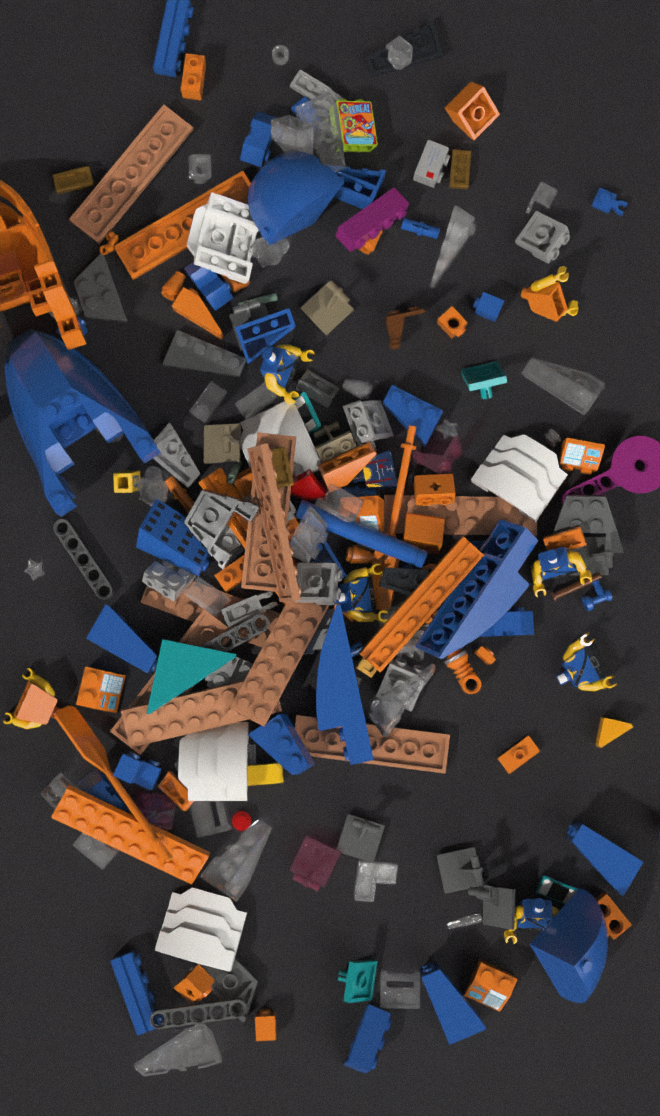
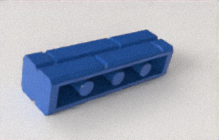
M167 0L153 64L154 73L177 77V72H181V53L184 54L186 50L184 39L185 36L189 35L190 31L188 20L193 17L194 11L190 0Z
M131 950L113 957L110 962L136 1034L141 1035L154 1030L155 1028L150 1024V1016L156 1010L153 1003L156 1002L154 992L148 989L147 983H149L147 973L141 970L142 959L140 954H136L135 950ZM156 1014L153 1017V1021L155 1024L160 1025V1021L163 1020L162 1014Z

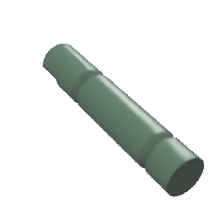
M276 293L246 301L250 302L258 299L259 303L263 304L277 301L278 299Z
M242 461L234 463L228 475L229 484L234 483L242 466Z

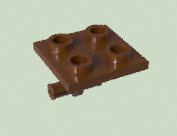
M419 306L406 309V313L402 314L400 310L387 313L388 317L384 318V322L387 324L390 339L389 347L396 350L400 347L404 318L425 313L424 309H419Z

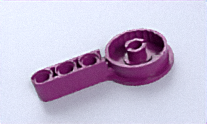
M635 436L623 441L613 454L610 469L566 491L561 496V504L563 505L568 494L586 495L583 491L584 486H589L592 489L591 495H600L617 486L640 494L660 487V443L646 436ZM636 461L644 463L642 470L636 469ZM601 478L608 479V487L601 485Z

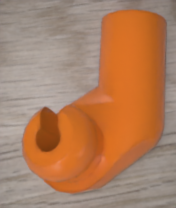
M113 231L106 235V239L109 242L102 245L99 249L102 255L113 252V246L119 241L118 235H115Z

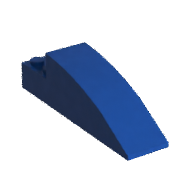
M500 519L479 550L484 554L483 558L448 596L415 647L443 659L477 639L492 627L514 605L530 585L518 573V570L533 550L538 539L526 527Z
M337 604L320 654L316 688L317 720L319 731L342 726L339 728L341 741L346 742V747H343L345 761L349 760L350 765L374 759L341 605Z

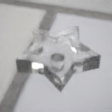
M444 419L443 424L437 426L436 430L443 433L444 439L449 436H458L455 429L457 424L449 423Z
M32 559L28 560V568L24 572L30 574L33 581L38 576L45 575L42 570V562L36 563Z

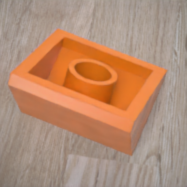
M407 512L401 540L417 546L419 549L427 550L428 553L438 554L443 542L445 518Z

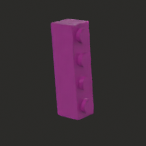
M394 187L338 227L336 237L350 252L356 248L360 249L367 240L376 238L381 230L390 228L395 220L404 218L407 214L406 210L409 202Z

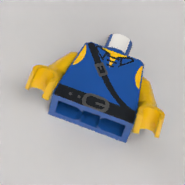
M282 344L277 345L276 348L270 347L262 353L264 360L260 372L265 378L267 389L280 397L284 396L285 402L292 404L296 402L292 397L297 398L299 394L296 391L289 393L286 391H288L298 365V356L301 357L302 361L309 362L313 360L308 359L307 354L315 353L312 350L301 351V348Z
M566 547L539 553L538 560L531 566L535 596L538 597V591H543L544 596L546 595L545 586L541 583L542 581L552 580L580 572L581 584L585 585L584 578H588L592 582L591 572L585 570L587 567L578 552L568 550Z
M373 564L368 569L365 567L353 570L344 578L343 583L338 585L341 597L340 600H336V604H340L342 612L348 613V616L358 622H374V620H378L380 623H385L388 620H383L380 617V614H388L385 610L374 614L377 612L373 579L372 576H369V574L380 575L383 571L376 573L374 567L381 564Z
M586 632L582 638L570 644L563 655L564 661L561 664L565 671L555 675L559 684L563 685L570 681L573 687H578L584 691H597L606 687L612 688L616 686L617 683L612 685L609 682V679L615 676L610 675L606 677L589 646L595 639L588 641L586 636L590 632Z
M541 898L524 899L520 905L515 907L514 930L542 931L559 910L552 906L551 900H543ZM508 929L504 932L506 943L510 937H512L513 944L517 942L514 930Z

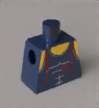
M391 450L375 455L353 478V482L365 481L366 489L397 488Z

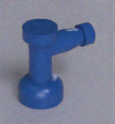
M599 579L592 582L597 596L592 598L590 596L582 597L583 605L587 611L592 610L595 604L605 600H612L610 591L608 589L603 590Z

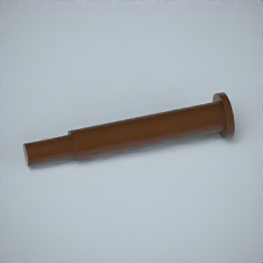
M600 573L592 576V582L601 578ZM584 578L585 585L577 581L558 591H551V595L554 601L557 602L556 599L590 585L592 582H590V579Z

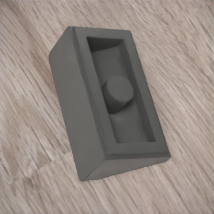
M308 369L296 387V390L301 393L306 392L309 398L326 408L330 406L340 389Z

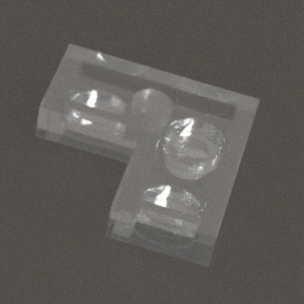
M358 860L354 900L374 902L376 883L395 885L398 865L396 863Z

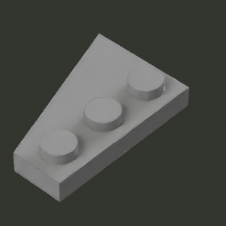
M169 422L154 440L161 453L153 459L189 489L201 474Z

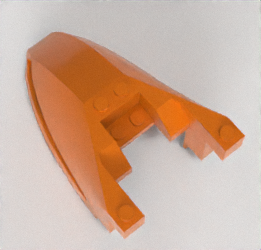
M0 180V196L10 201L23 214L22 218L11 207L0 202V312L30 302L35 316L50 311L53 312L61 337L68 350L85 345L86 341L79 320L36 218L23 198L12 187Z

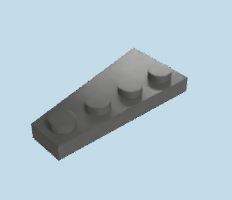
M177 330L162 365L240 377L247 361L244 357Z

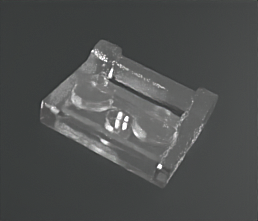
M194 801L190 808L198 838L232 830L231 824H228L223 801H215L221 826L217 827L215 826L210 801Z
M381 971L380 1008L419 1009L420 972L405 974ZM387 981L414 982V987H387Z

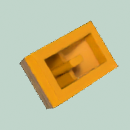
M601 717L596 746L602 748L633 728L632 724Z

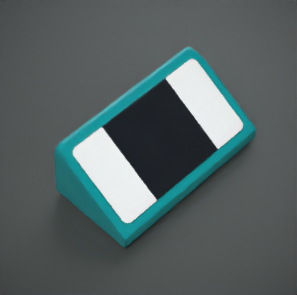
M302 392L299 397L294 399L296 401L295 405L308 434H311L321 429V423L307 393Z
M542 874L535 893L566 904L579 889Z

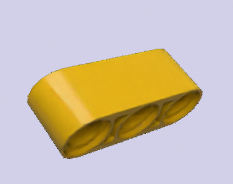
M279 763L247 765L248 786L283 783V766Z

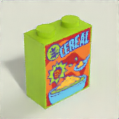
M339 99L330 107L336 152H371L378 145L371 102H366L362 99L355 101Z

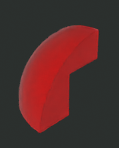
M311 469L298 476L293 472L294 485H291V496L302 500H318L329 496L330 493L322 481L318 482Z

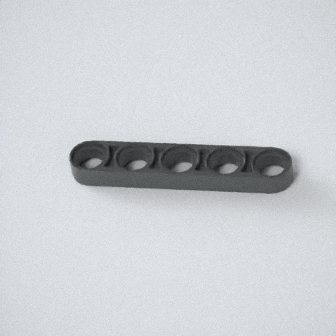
M65 519L57 520L53 526L55 534L97 597L103 600L110 599L114 593L112 585L71 523ZM60 523L67 524L68 529L65 533L58 531ZM72 538L78 540V546L75 549H70L68 546V542ZM82 554H86L89 557V561L85 565H81L78 561L79 556ZM92 570L99 572V578L95 581L89 578V573ZM102 586H108L110 589V593L105 597L99 593Z
M263 614L256 615L200 647L205 648L210 645L215 650L227 652L267 630L270 626L269 618ZM261 617L266 620V626L263 629L257 628L255 624L257 618ZM241 627L248 628L249 635L247 638L239 636L238 631ZM224 636H229L232 639L230 647L222 645L221 640Z
M234 998L157 1009L150 1016V1024L155 1029L240 1018L246 1013V1004L242 999ZM241 1003L243 1005L242 1012L234 1013L232 1011L233 1004ZM217 1005L222 1006L224 1009L223 1014L215 1016L212 1013L213 1007ZM196 1008H201L204 1011V1015L200 1019L193 1017L192 1013ZM176 1011L184 1013V1019L180 1022L173 1019V1014ZM156 1014H162L165 1018L164 1022L160 1025L155 1024L153 1021V1017Z

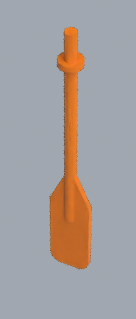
M411 425L408 427L406 443L401 444V448H404L387 533L397 538L396 529L411 452L416 450L417 447L413 446L416 426ZM375 551L372 565L381 564L374 567V571L378 573L383 571L384 567L399 568L400 560ZM382 573L380 575L370 574L373 579L376 608L378 610H388L392 605L394 591L378 586Z
M73 706L59 709L55 713V718L85 760L105 774L151 839V848H157L166 862L172 860L173 856L163 844L165 838L163 836L158 837L119 780L113 776L114 773L110 769L104 746L82 715Z

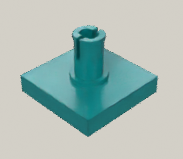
M498 361L461 369L462 377L469 391L480 389L482 399H487V395L488 398L493 397L491 386L507 383L506 375Z
M373 959L349 961L348 971L345 969L340 970L339 975L343 977L338 976V980L346 983L344 1002L355 1003L372 1000L378 961Z

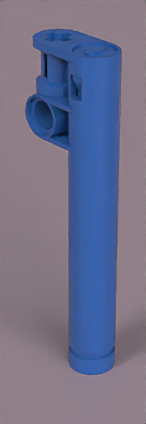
M302 500L296 514L298 519L310 522L321 529L345 537L407 564L414 565V567L419 569L422 568L428 554L427 550L419 549L417 546L314 505L306 500Z

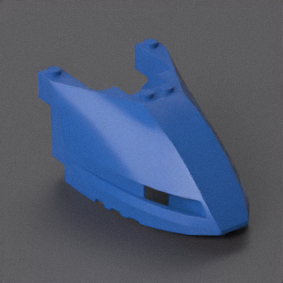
M31 328L8 342L4 369L10 406L23 442L38 471L45 497L57 515L61 517L77 507L73 500L76 498L75 494L68 485V481L60 475V473L75 465L65 448L92 430L98 428L108 443L125 433L144 463L161 453L149 431L123 395L105 374L75 348L68 350L64 341L58 337Z

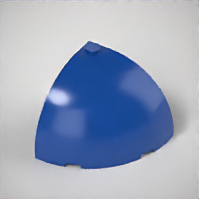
M303 151L282 153L266 163L258 171L250 184L248 206L251 217L262 237L269 245H272L313 225L340 189L343 182L328 165H322L319 162V158Z
M581 888L530 943L559 995L575 1003L586 1002L595 990L602 976L608 951L607 927L602 910L596 899Z

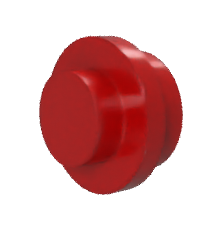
M245 811L235 813L232 818L234 828L239 831L248 829L251 825V816Z

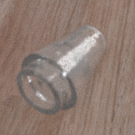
M346 378L343 389L360 399H368L372 391V385L368 381Z

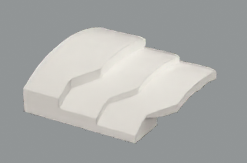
M211 192L208 203L195 210L187 241V247L194 256V265L210 269L213 272L228 276L229 279L244 284L249 281L253 265L250 259L256 234L259 230L251 217L248 204Z
M284 401L273 408L240 422L243 428L241 449L249 467H251L247 449L256 446L257 432L297 436L293 472L298 476L308 469H311L313 473L319 471L318 465L321 464V461L295 403L287 404Z
M503 435L484 463L480 465L471 481L486 492L491 491L519 509L521 514L536 523L568 474L559 468L557 455L542 444L526 435L513 438Z
M236 722L190 733L180 740L178 779L188 789V801H247L248 722Z
M191 888L183 894L172 892L155 951L230 972L247 913L236 910L231 899L225 896L196 888Z

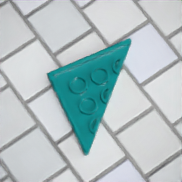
M162 639L146 714H152L208 675L235 659L237 655Z

